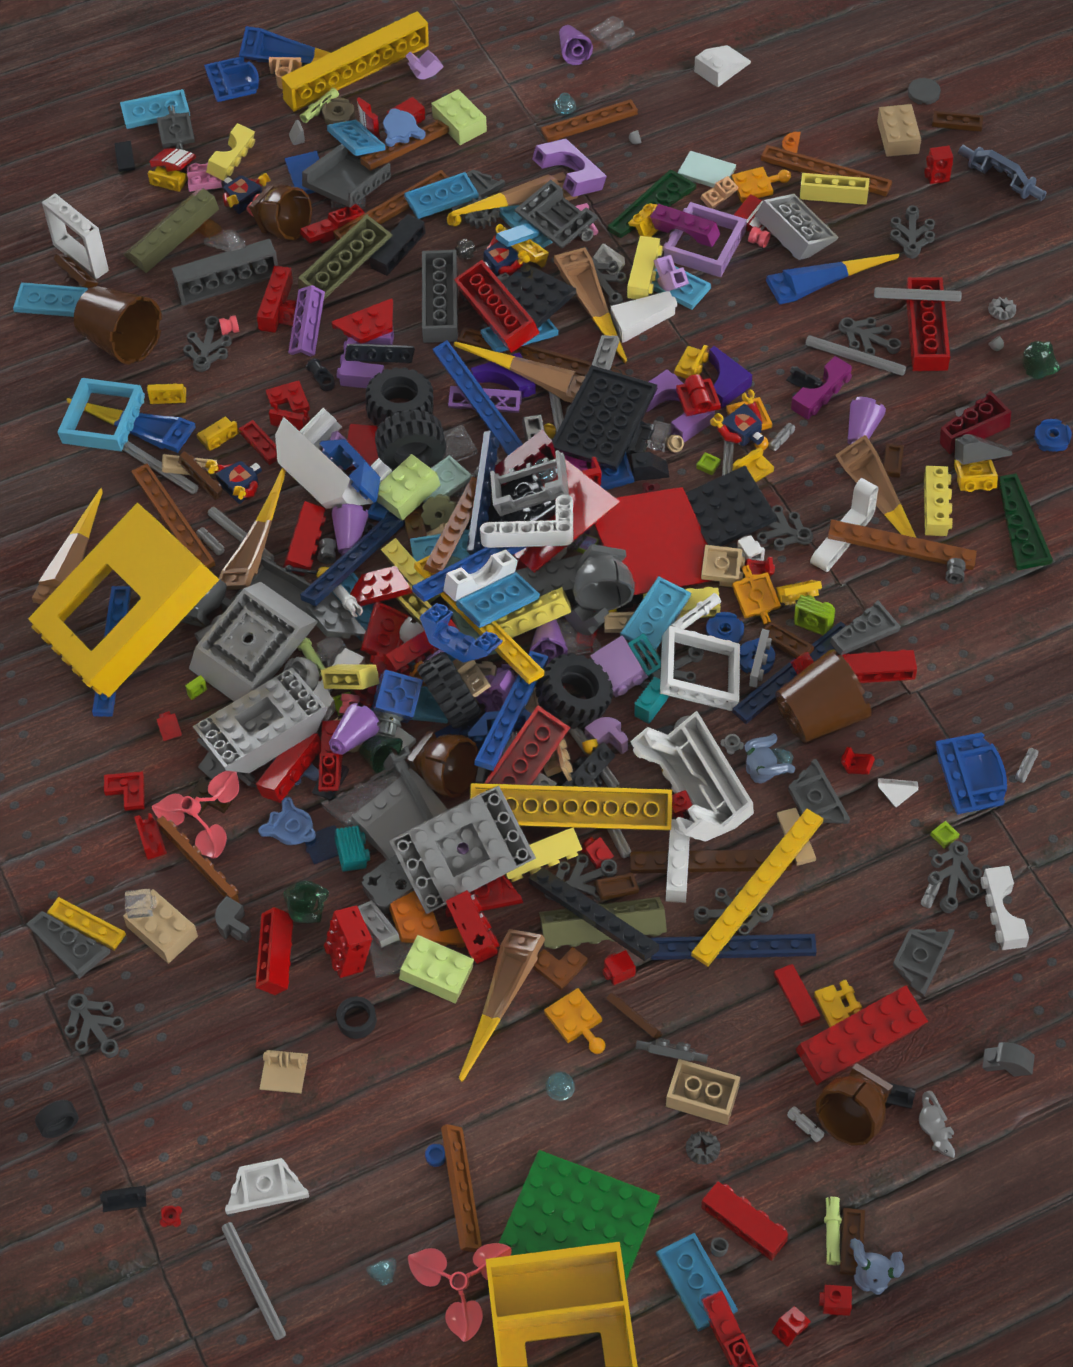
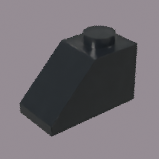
M651 452L631 454V469L634 481L669 478L666 460Z

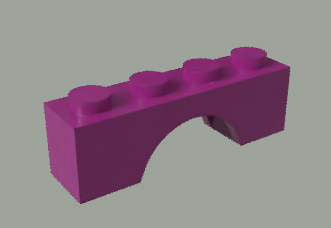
M661 204L656 206L650 216L655 229L670 233L672 229H678L692 236L697 243L713 247L720 236L716 222Z
M834 356L824 366L823 378L826 383L815 389L803 387L792 397L791 410L807 420L812 415H816L823 404L826 405L830 398L837 394L845 383L847 384L851 380L852 366Z

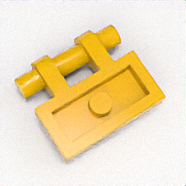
M847 980L839 983L842 988L840 991H837L835 986L831 985L814 992V996L829 1027L848 1018L849 1015L862 1010L860 1002H857L854 996V989L852 986H849ZM842 999H847L849 1003L848 1007H844L841 1001Z

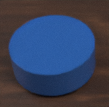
M432 1144L426 1149L425 1158L430 1166L439 1167L445 1163L446 1156L442 1145Z

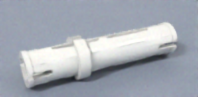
M341 584L333 590V593L342 602V606L349 610L352 616L358 617V615L360 616L363 613V609L357 603L356 598L350 595Z
M713 593L703 602H698L695 608L670 626L679 627L680 629L687 628L701 616L709 614L712 608L720 604V597Z

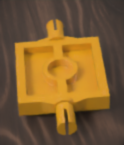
M749 565L743 566L742 570L745 578L733 582L732 587L744 618L761 616L764 625H767L771 622L768 612L779 609L781 606L769 574L767 572L760 575H752Z

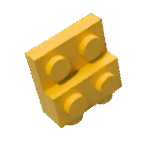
M991 459L965 465L961 464L958 460H954L960 491L972 492L978 489L990 491L993 488H997L998 475Z
M816 580L776 587L779 602L785 603V605L796 604V600L800 598V595L818 596V589H822L821 581Z

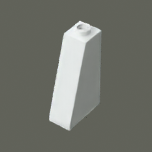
M670 291L611 306V319L622 343L675 315L677 301L675 297H672Z

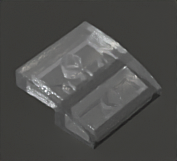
M614 16L589 30L590 34L599 43L610 50L615 49L635 36L633 29L624 26L623 20Z

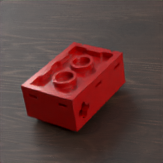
M466 890L446 900L463 941L474 961L479 964L499 953L497 947L500 944L492 930L489 931L492 927L484 913H481L483 908L475 894L471 895Z
M356 905L334 911L332 920H330L327 939L324 943L325 951L327 954H330L332 959V967L334 971L338 972L340 978L363 972L372 937L359 908Z

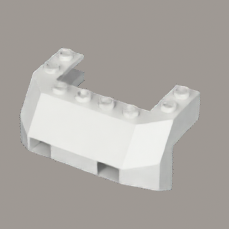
M322 408L300 431L283 417L275 434L277 461L282 468L326 509L333 508L334 506L339 508L342 507V504L365 505L373 503L370 498L366 500L351 485L353 481L320 451L322 446L319 443L330 440L332 432L339 431L342 428L331 414ZM379 458L371 465L381 477L380 483L393 472Z
M697 711L668 735L647 727L630 741L634 747L633 752L637 757L660 764L663 769L662 773L672 784L671 789L675 794L684 790L687 791L693 804L686 810L690 815V820L681 817L676 818L679 824L678 828L684 836H690L706 842L737 828L754 814L752 800Z

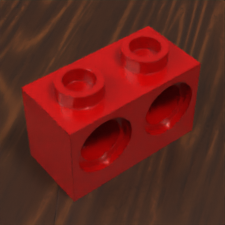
M950 146L930 148L929 155L926 157L927 168L924 169L925 177L929 179L930 184L950 182L954 159Z

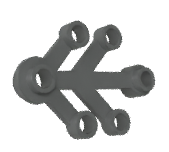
M911 205L906 209L905 214L906 219L909 220V230L901 224L899 217L891 218L890 226L896 229L891 231L890 238L904 247L906 257L913 259L920 254L923 246L934 241L935 233L928 230L934 229L935 221L933 219H926L925 224L916 230L919 209L917 206ZM901 233L909 239V242L901 237ZM925 233L924 238L916 242V239Z
M592 258L599 283L608 294L610 305L624 303L622 295L614 292L607 281L623 284L627 281L626 274L624 272H619L616 275L601 274L598 270H608L611 273L618 271L617 262L610 261L608 264L598 263L596 259Z
M209 316L205 319L207 333L204 343L197 337L196 332L192 331L187 334L188 342L194 343L201 351V355H198L192 345H185L183 347L184 355L190 356L194 360L193 367L196 371L204 372L210 368L212 362L217 359L224 360L228 357L227 349L219 347L231 345L230 335H223L212 343L214 332L220 326L219 319L216 316ZM219 348L216 353L208 356L210 352Z
M846 317L839 322L838 328L847 335L849 348L859 350L860 346L854 334L860 336L865 348L864 353L875 356V349L870 341L886 347L890 354H896L901 349V341L899 339L891 338L886 340L875 335L881 333L884 336H888L891 334L892 327L889 324L875 327L876 319L873 317L860 321H854L852 318Z
M775 505L772 508L778 522L767 525V527L775 530L759 532L757 534L759 544H766L768 539L785 534L790 535L791 537L785 539H775L774 549L777 551H782L786 545L793 543L807 545L813 540V533L809 528L803 527L799 513L791 512L789 514L788 520L796 528L793 529L789 526L783 514V508L779 505Z
M691 646L688 655L674 662L673 678L683 679L685 682L694 684L696 682V674L694 672L678 671L677 669L690 662L701 661L704 650ZM648 662V668L652 669L651 665ZM661 669L648 676L640 686L645 689L653 680V677L660 679Z
M960 841L952 842L948 852L942 855L935 854L931 858V864L935 868H939L944 862L953 859L951 866L940 872L934 871L928 876V882L931 885H937L941 880L950 876L947 896L940 901V908L945 913H952L958 907V900L955 897L958 880L969 898H974L979 894L978 886L970 883L960 865L961 863L968 871L969 878L973 881L978 880L982 876V871L980 868L973 866L967 857V846Z
M581 854L577 857L576 866L566 883L579 891L593 895L595 900L601 901L599 896L595 894L597 892L596 887L585 883L602 876H614L617 873V864L614 860L606 859L602 862L601 868L581 875L583 868H586L589 863L588 857ZM583 859V860H585L586 862H585V863H580L579 861ZM565 861L560 862L556 876L563 880L564 875L570 872V864ZM544 894L547 899L553 900V899H551L550 897H548L546 894Z
M739 887L736 889L735 897L743 889V887ZM718 888L715 891L717 901L723 902L727 906L731 904L733 899L727 895L725 888ZM718 893H724V896L721 897ZM759 903L748 916L752 918L740 926L738 934L740 936L750 935V931L759 922L765 923L771 920L773 908L767 903ZM704 906L697 907L694 911V920L698 924H706L710 918H719L726 909L709 910ZM760 910H765L767 912L761 913ZM699 912H705L706 914L700 915ZM746 928L748 931L742 932L741 929Z
M73 994L68 1000V1008L71 1011V1015L64 1031L68 1038H75L78 1035L76 1025L79 1016L83 1017L84 1022L79 1040L75 1043L77 1052L84 1054L88 1051L87 1041L90 1030H92L101 1043L103 1055L107 1058L116 1056L119 1052L117 1042L113 1039H108L99 1025L112 1026L116 1031L122 1030L125 1025L122 1017L116 1016L113 1018L91 1015L88 1010H100L106 1016L111 1015L114 1007L109 1001H88L87 997L83 994ZM79 1002L82 1003L80 1006H75ZM106 1006H110L109 1010H104ZM117 1021H120V1025H114ZM70 1029H75L73 1033H68ZM81 1044H85L84 1048L79 1049ZM109 1048H114L112 1052H107Z

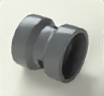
M330 538L321 539L318 543L319 551L317 558L319 562L325 564L335 562L337 542Z
M952 558L947 561L946 581L952 584H960L964 581L966 567L964 560Z

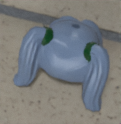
M774 733L770 736L749 740L744 745L748 755L746 772L750 774L755 783H764L775 775L785 772L794 773L795 766L792 764H777V758L769 748L777 741V735Z
M856 1238L851 1239L850 1248L854 1250V1258L858 1263L856 1274L854 1275L856 1285L863 1291H872L878 1295L882 1294L888 1288L890 1280L900 1277L904 1272L903 1254L901 1252H894L889 1260L881 1254L865 1252L864 1245L860 1240Z

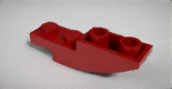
M354 204L352 207L341 208L328 213V219L300 228V234L309 243L318 240L322 243L328 242L335 238L333 231L365 214V212L357 204Z
M340 720L322 721L319 791H339L343 754L334 753L330 748L329 741Z
M720 1290L702 1299L701 1302L709 1318L708 1322L730 1366L759 1367L744 1333L740 1331L723 1291Z

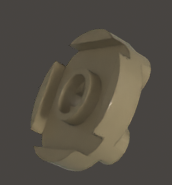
M345 98L331 99V102L328 104L326 102L322 107L325 123L329 125L352 120L355 115L354 105L350 104L349 100Z

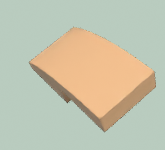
M727 176L716 182L712 189L703 193L700 199L709 208L713 209L729 198L739 187Z

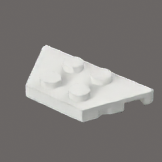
M282 1158L241 1166L237 1172V1179L235 1184H233L231 1197L225 1211L226 1214H232L309 1198V1193Z

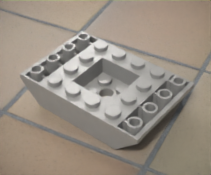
M262 582L244 588L197 644L189 669L196 675H201L207 683L232 701L238 700L271 680L318 621ZM248 635H253V640L251 642H244L245 638Z
M293 667L200 721L193 728L226 771L251 773L315 734L327 708Z
M499 785L389 841L426 914L446 905V900L466 890L471 892L536 859ZM466 843L469 846L468 852L460 854L457 851L458 844Z

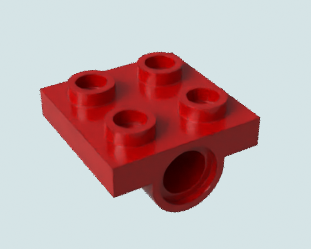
M695 374L689 376L685 380V384L676 385V391L686 417L721 409V404L711 378L702 379L700 375Z

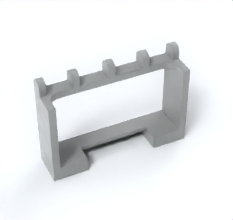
M557 450L555 451L556 459L549 461L548 458H544V463L534 466L528 463L526 464L527 468L515 471L514 468L509 469L510 473L499 476L498 473L495 474L494 471H491L493 506L498 514L503 516L554 500L563 494L569 495L563 452L560 453ZM557 467L558 480L545 483L544 491L515 500L510 495L502 497L501 484Z

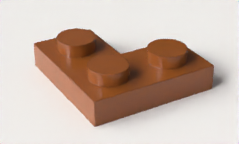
M574 947L560 960L543 949L537 955L538 959L533 969L562 990L588 963V958Z

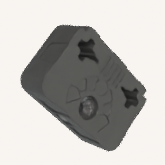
M394 855L363 876L362 887L364 893L376 904L383 914L390 913L389 907L392 902L414 891L397 855Z

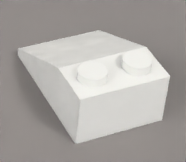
M728 45L709 48L695 57L694 72L716 87H719L749 65L751 61Z

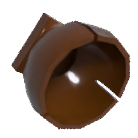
M268 185L249 205L261 232L266 234L269 232L272 236L279 239L296 240L302 236L300 228L311 224L312 205L310 198H308L309 196L303 189L295 186L281 185L274 188V186Z
M427 731L409 755L407 761L411 769L425 781L429 788L443 797L453 798L463 796L470 789V784L474 782L478 771V766L474 764L479 752L476 744L466 736L448 734L437 738L434 732Z
M856 1063L848 1077L834 1079L820 1092L816 1099V1115L822 1127L836 1140L851 1146L865 1145L881 1131L885 1122V1104L893 1085Z

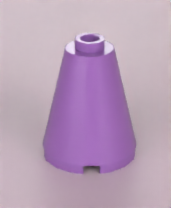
M571 25L563 26L559 31L562 56L567 63L580 65L584 60H588L593 52L591 40Z
M868 397L852 399L848 429V443L850 445L864 435L870 439L885 415L886 408L883 404L879 406L875 404L876 400Z
M342 504V508L334 506L331 514L337 548L342 556L362 537L368 518V510L363 511V507L360 505Z
M556 619L536 628L530 646V651L549 656L547 665L553 658L559 655L566 654L567 656L568 652Z
M354 703L346 709L329 741L330 748L334 753L345 754L375 736L380 730V727L377 725L379 722L377 716L367 706L363 705V707L357 706L359 703Z

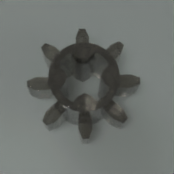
M465 238L456 242L458 246L455 247V250L460 259L468 260L474 257L473 252L476 251V248L471 240L467 241Z

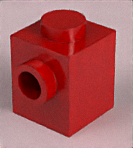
M625 950L618 954L609 955L604 960L602 971L606 980L610 979L614 986L635 976L636 966Z
M825 1285L823 1292H819V1306H823V1314L850 1316L852 1309V1286Z

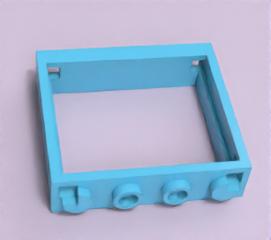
M81 378L58 429L61 442L63 444L122 452L125 443L128 441V435L133 430L134 421L139 416L140 407L144 403L145 394L141 385ZM91 393L130 398L114 435L75 430Z

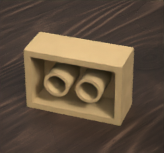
M912 104L879 107L877 123L886 157L919 154L921 136Z
M154 889L123 915L127 928L168 964L198 937L195 925Z
M679 1059L666 1097V1107L728 1125L738 1093L740 1077Z

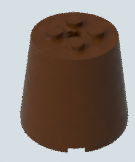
M95 286L85 291L76 304L74 325L78 333L124 364L131 365L133 362H140L152 352L160 337L161 330L159 329L160 320H162V314L158 304L151 298Z
M834 649L827 651L775 692L781 716L787 721L791 732L803 743L871 717L872 714L869 702H865L862 695L865 694V691L857 676L841 655H835L837 652Z

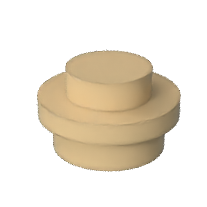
M671 435L668 437L666 444L671 452L677 453L682 450L684 440L679 435Z

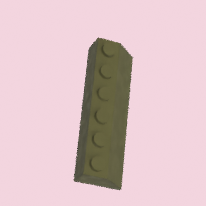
M204 188L196 190L127 250L124 256L147 273L219 210L215 197Z
M366 214L298 277V289L313 285L325 291L324 299H326L389 240L392 234Z
M660 897L599 904L644 935L659 936L667 932L665 909ZM568 909L539 912L542 935L545 938V948L557 949L562 945L574 947L585 942L598 944L601 940L614 941Z

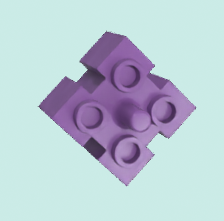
M510 670L498 672L496 676L492 674L485 676L491 687L475 698L480 704H485L484 710L486 712L501 710L516 680Z

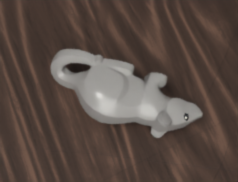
M926 1091L922 1096L923 1108L919 1114V1125L931 1137L934 1143L932 1146L934 1151H939L943 1155L954 1158L955 1150L948 1141L954 1135V1131L951 1127H945L944 1121L947 1120V1117L934 1093ZM929 1098L932 1100L933 1106L929 1103Z

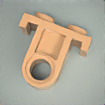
M269 57L270 74H274L275 71L278 88L282 89V76L302 67L300 57Z

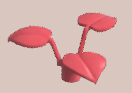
M224 771L211 780L208 792L213 797H196L194 799L190 796L183 797L175 793L166 796L160 802L152 805V809L158 818L164 816L167 821H173L176 826L184 821V813L195 817L205 828L196 836L195 846L198 847L202 855L213 859L223 852L227 836L223 827L214 824L209 828L198 816L201 810L199 802L215 801L216 799L221 803L232 801L239 792L237 772Z
M500 1243L484 1245L477 1249L473 1256V1263L478 1269L467 1274L455 1272L452 1275L443 1272L447 1267V1259L438 1249L428 1248L408 1255L410 1270L421 1284L429 1287L436 1286L440 1283L441 1276L450 1279L449 1282L453 1289L459 1291L462 1303L454 1302L446 1311L445 1319L450 1330L463 1342H467L474 1337L483 1320V1311L480 1304L476 1301L466 1302L463 1290L468 1287L469 1278L481 1272L482 1276L488 1280L485 1259L511 1256L512 1249Z

